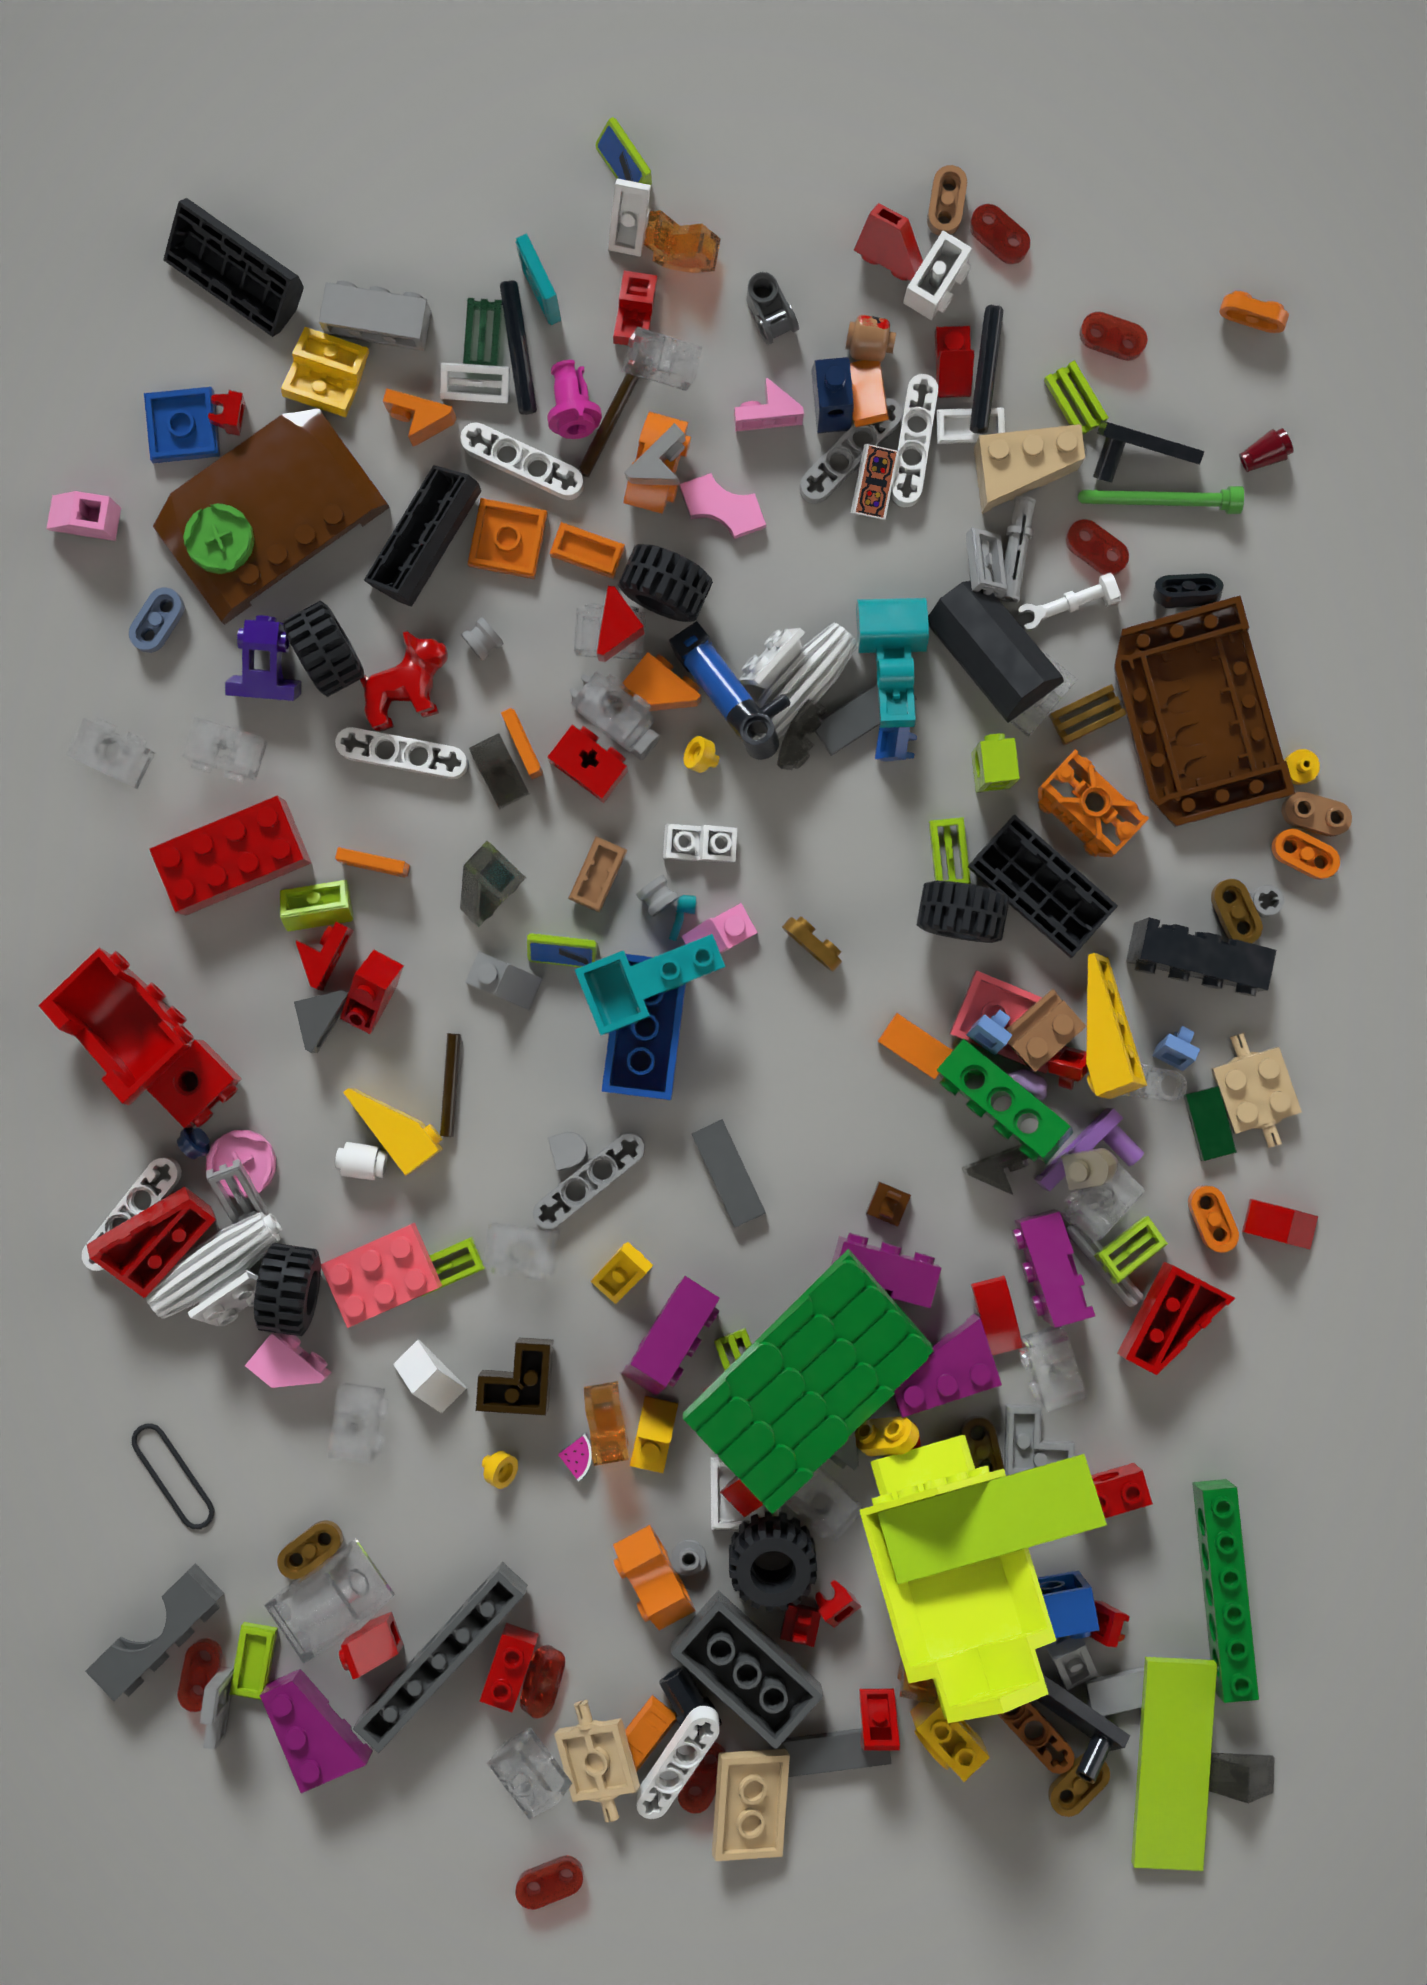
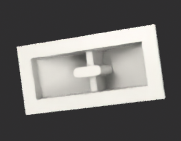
M419 1339L393 1364L411 1393L440 1413H443L467 1388Z

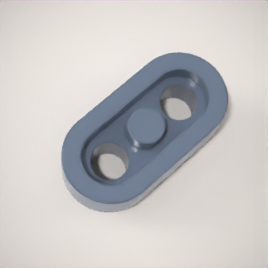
M162 587L154 590L129 628L131 643L146 653H153L161 649L184 614L185 605L182 597L170 588ZM171 602L173 604L172 610L167 613L163 612V606ZM148 631H154V638L151 641H145V634Z

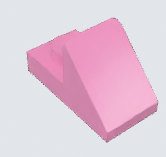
M768 378L765 379L766 404H761L758 401H748L742 403L740 407H734L735 432L803 424V406Z
M742 903L713 919H707L681 937L685 944L713 934L721 954L756 935L758 932Z

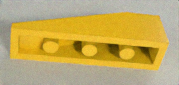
M1091 953L1088 955L1086 1064L1089 1074L1087 1075V1081L1090 1089L1096 1096L1112 1099L1145 1087L1147 1082L1109 958L1097 953Z

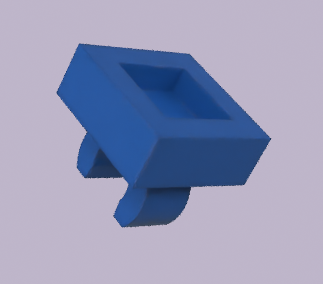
M879 726L875 759L888 762L914 758L915 753L908 752L907 748L908 741L917 740V736L910 732V727L880 728Z

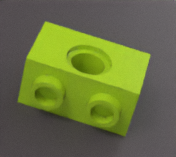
M1004 733L984 736V741H980L971 752L975 791L979 793L1010 789L1020 779L1015 738L1005 739Z

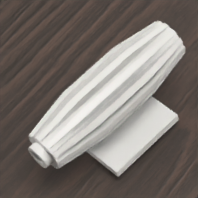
M833 622L803 647L800 638L805 632L801 628L785 629L782 632L776 630L765 641L766 650L759 657L756 655L751 657L742 667L744 674L739 681L743 685H753L764 689L756 702L760 709L781 694H785L790 700L789 707L771 718L778 738L798 724L836 682L858 647L856 639L839 624ZM757 734L753 739L760 740L764 738L766 734Z
M258 1212L220 1230L186 1253L146 1297L147 1303L161 1319H165L199 1303V1305L187 1312L191 1319L215 1326L230 1324L237 1319L238 1312L247 1306H254L258 1276L249 1271V1269L266 1254L272 1244L280 1241L278 1233L282 1231L279 1222L271 1213L266 1216L263 1212Z

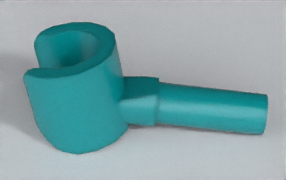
M682 895L679 897L675 921L668 939L677 941L684 921V914H695L696 896Z

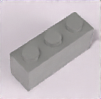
M337 281L336 284L326 282L319 324L324 333L331 336L425 351L431 310L427 299H424L423 296L417 293L405 292L403 295L390 293L389 290L378 286L364 289L358 288L355 284L348 281Z

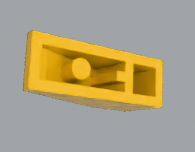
M348 1088L343 1092L405 1176L414 1172L443 1150L439 1144L442 1138L431 1124L425 1126L422 1121L355 1088Z

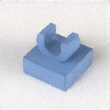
M1000 1009L991 1018L984 1014L972 1025L966 1035L995 1055L1012 1037V1034L1004 1029L1011 1017Z
M1181 1026L1178 1033L1174 1032L1173 1035L1169 1033L1156 1045L1152 1056L1184 1071L1196 1061L1200 1049L1190 1044L1194 1032Z

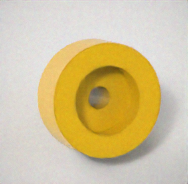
M702 736L694 737L684 752L683 761L685 767L698 773L706 771L709 767L715 768L720 759L715 754V744Z
M1296 750L1284 759V761H1287L1293 784H1306L1315 779L1319 773V759L1310 750Z
M498 1451L492 1456H485L481 1464L484 1468V1480L497 1489L507 1487L514 1480L518 1471L517 1459L505 1451Z

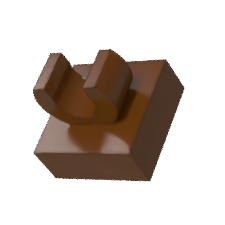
M878 1181L865 1213L898 1227L911 1195Z

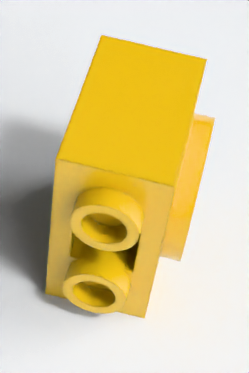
M936 1688L910 1711L916 1728L914 1732L920 1742L943 1768L948 1770L951 1767L963 1782L990 1758L982 1738L965 1720L948 1723L947 1719H944Z

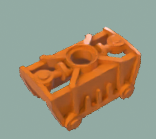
M1075 749L1038 788L1039 801L1037 803L1041 811L1048 814L1052 813L1084 843L1083 847L1088 855L1093 857L1097 855L1099 857H1113L1146 823L1149 817L1139 811L1138 805L1135 802L1127 800L1094 769L1095 766L1088 758L1080 756ZM1074 773L1083 779L1080 783L1074 778ZM1055 779L1060 783H1069L1074 788L1071 792L1077 798L1063 797L1049 782ZM1098 793L1103 798L1104 806L1101 811L1094 812L1087 808L1085 801L1088 794ZM1119 814L1125 821L1121 822L1116 815ZM1101 821L1106 825L1111 822L1116 827L1115 833L1121 841L1117 846L1102 833Z

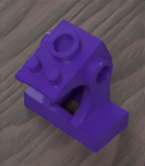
M257 615L256 620L245 619L244 628H239L237 634V646L239 649H242V676L233 675L225 681V695L294 701L301 695V681L284 679L282 674V652L288 653L290 642L284 631V623L277 622L275 617ZM255 650L270 651V670L254 668Z

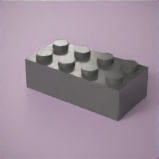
M719 1590L672 1641L671 1654L775 1749L784 1742L823 1698L821 1683Z

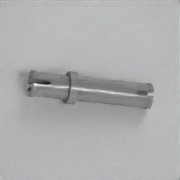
M1016 496L1014 498L1015 503L1011 526H1008L1006 530V535L1009 537L1004 562L1007 593L1002 598H998L1006 602H1018L1020 600L1019 595L1028 542L1033 538L1034 530L1031 529L1036 499L1027 496Z

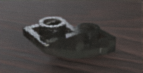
M808 699L792 720L778 755L777 765L781 769H798L809 759L810 754L808 752L814 744L805 735L807 733L809 735L814 733L823 723L821 717L828 711L820 702Z

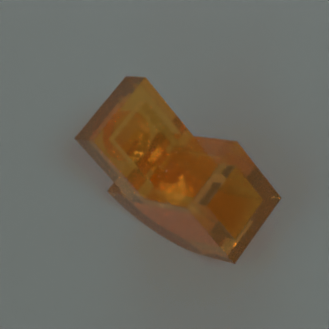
M658 210L650 211L644 245L654 252L652 261L660 266L688 273L715 271L721 238L702 223L680 226L663 211Z
M618 1381L584 1387L585 1412L590 1429L591 1454L594 1466L629 1460L628 1433Z

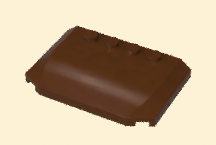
M320 409L280 415L171 492L153 528L217 617L225 625L251 607L250 601L351 529L359 524L362 527L390 507ZM217 503L230 505L242 512L253 528L255 539L252 554L245 564L233 572L223 574L207 572L196 565L187 552L183 538L186 524L192 515L200 509L204 510L207 507H211L210 505Z
M1241 595L1127 627L1121 631L1114 664L1115 676L1124 709L1127 713V720L1149 799L1174 827L1295 794L1287 761L1283 759L1248 633L1250 627Z

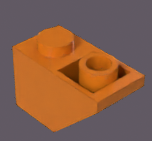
M647 652L622 682L623 690L648 711L697 707L701 702V694L698 693L700 687L687 676H684L682 679L671 671L674 666L660 654L654 657Z

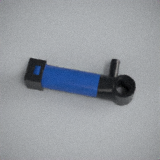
M698 621L670 638L669 642L677 659L685 670L692 674L745 745L748 754L758 760L772 757L779 748V738L771 718L790 706L788 697L785 694H781L760 709L713 647L710 637ZM757 734H766V736L760 740L753 739Z

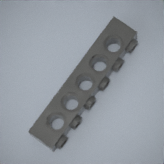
M502 1561L360 1715L353 1730L379 1754L522 1599L528 1585Z

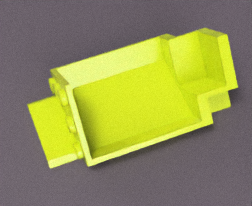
M965 1435L915 1448L905 1454L891 1455L870 1461L880 1496L871 1498L873 1506L860 1509L859 1511L908 1683L933 1679L944 1719H947L948 1723L1002 1714L1048 1695L1035 1649L1057 1640L1029 1549L1025 1548L897 1584L877 1514L881 1511L1006 1476L1004 1468L990 1472L988 1465L975 1469Z

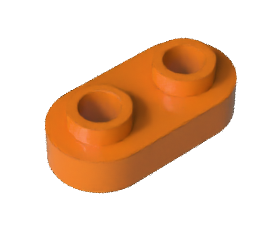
M1234 291L1232 294L1224 296L1219 310L1220 315L1227 320L1269 333L1283 332L1289 317V313L1282 304L1274 301L1263 302L1252 298L1249 293L1243 291Z
M1298 829L1284 830L1278 833L1272 841V853L1278 861L1313 879L1321 880L1331 877L1339 869L1340 857L1332 846ZM1286 841L1292 843V853L1284 850V843ZM1316 857L1322 858L1324 862L1321 869L1317 868L1314 864Z
M1202 1185L1196 1187L1189 1195L1188 1207L1203 1243L1209 1249L1220 1253L1232 1250L1238 1243L1239 1231L1223 1193L1213 1186ZM1204 1196L1210 1199V1205L1206 1209L1200 1206V1200ZM1217 1228H1221L1223 1230V1237L1216 1241L1213 1233Z

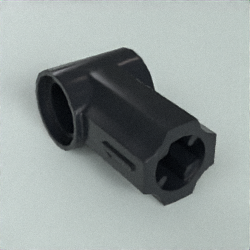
M684 1665L668 1672L659 1681L661 1688L677 1713L676 1718L680 1726L687 1715L698 1706H708L715 1709L710 1699L702 1695L696 1682ZM719 1716V1726H721L722 1721ZM697 1725V1726H698V1733H697V1735L699 1736V1730L701 1729L702 1726Z

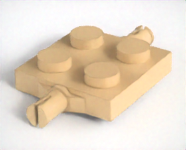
M1244 1033L1231 1036L1230 1039L1237 1056L1228 1063L1211 1068L1216 1085L1220 1088L1234 1134L1252 1128L1262 1129L1267 1147L1278 1146L1282 1142L1275 1124H1278L1286 1117L1302 1112L1280 1047L1262 1052H1250Z
M581 1700L574 1704L579 1724L559 1728L554 1735L572 1802L584 1800L600 1802L604 1820L609 1823V1821L613 1822L619 1819L614 1798L623 1794L635 1793L640 1788L622 1718L607 1721L593 1720L588 1700Z

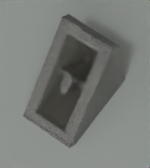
M1211 1753L1209 1791L1248 1804L1274 1793L1275 1757L1273 1755Z

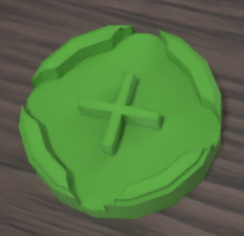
M220 503L210 505L211 507H207L204 510H198L187 522L183 536L187 552L193 562L205 571L217 574L233 572L244 565L252 554L255 539L253 528L243 513L230 505Z

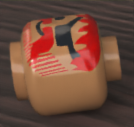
M859 315L855 322L850 321L845 349L850 350V355L855 360L880 361L881 363L886 353L893 354L896 333L890 332V322L888 319Z

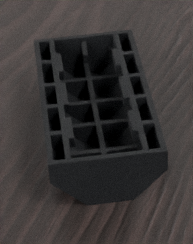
M188 198L178 202L163 261L273 337L279 334L298 308L304 289L299 276Z
M433 465L364 581L397 602L412 607L482 490L479 483L468 474Z
M971 580L961 582L941 597L928 615V623L931 630L1007 723L1064 682L1060 672L999 599L995 597L994 593L986 595L983 593V589L979 592L972 591Z
M1015 814L968 865V868L991 889L1002 892L1009 897V905L1070 958L1074 957L1118 907L1115 902Z

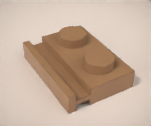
M1051 989L1006 1030L1012 1034L1008 1041L1010 1047L1032 1072H1036L1087 1026L1067 1003L1057 995V992Z

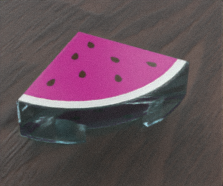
M587 1432L583 1433L558 1453L578 1482L588 1473L593 1459L592 1442Z

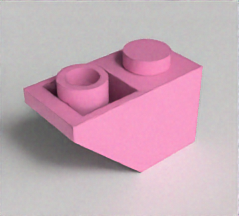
M79 491L52 495L46 529L116 541L121 507L112 498L104 495Z
M273 1332L245 1365L271 1388L321 1383L332 1373L326 1368L328 1363L315 1352L309 1354L299 1346L301 1341L297 1336Z

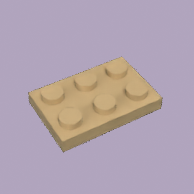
M786 1749L720 1752L718 1754L712 1856L715 1861L783 1857L790 1755Z

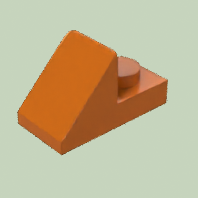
M386 388L383 403L390 416L403 422H409L410 419H413L408 435L412 446L426 441L455 424L456 415L452 406Z

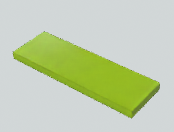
M1085 1454L877 1513L897 1584L1107 1525Z
M1145 1657L1131 1863L1134 1868L1203 1871L1217 1663L1214 1660Z

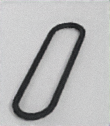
M154 1424L139 1426L132 1436V1447L181 1521L191 1529L207 1527L214 1517V1507L202 1487L159 1426ZM153 1429L160 1435L206 1503L209 1515L203 1523L193 1524L185 1517L139 1449L137 1437L142 1430Z

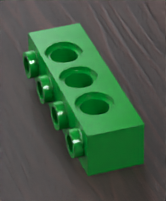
M965 1039L958 1044L937 1069L940 1077L943 1078L939 1083L954 1096L958 1092L969 1100L965 1105L980 1118L984 1114L990 1117L995 1122L992 1127L1005 1139L1008 1140L1013 1136L1022 1144L1019 1150L1033 1162L1039 1158L1047 1164L1073 1134L1072 1127ZM974 1075L985 1077L983 1086L978 1089L967 1087L968 1080ZM1006 1096L1012 1100L1010 1107L1005 1111H997L993 1108L995 1100L999 1097ZM1025 1119H1036L1039 1124L1034 1132L1027 1134L1020 1131V1125Z

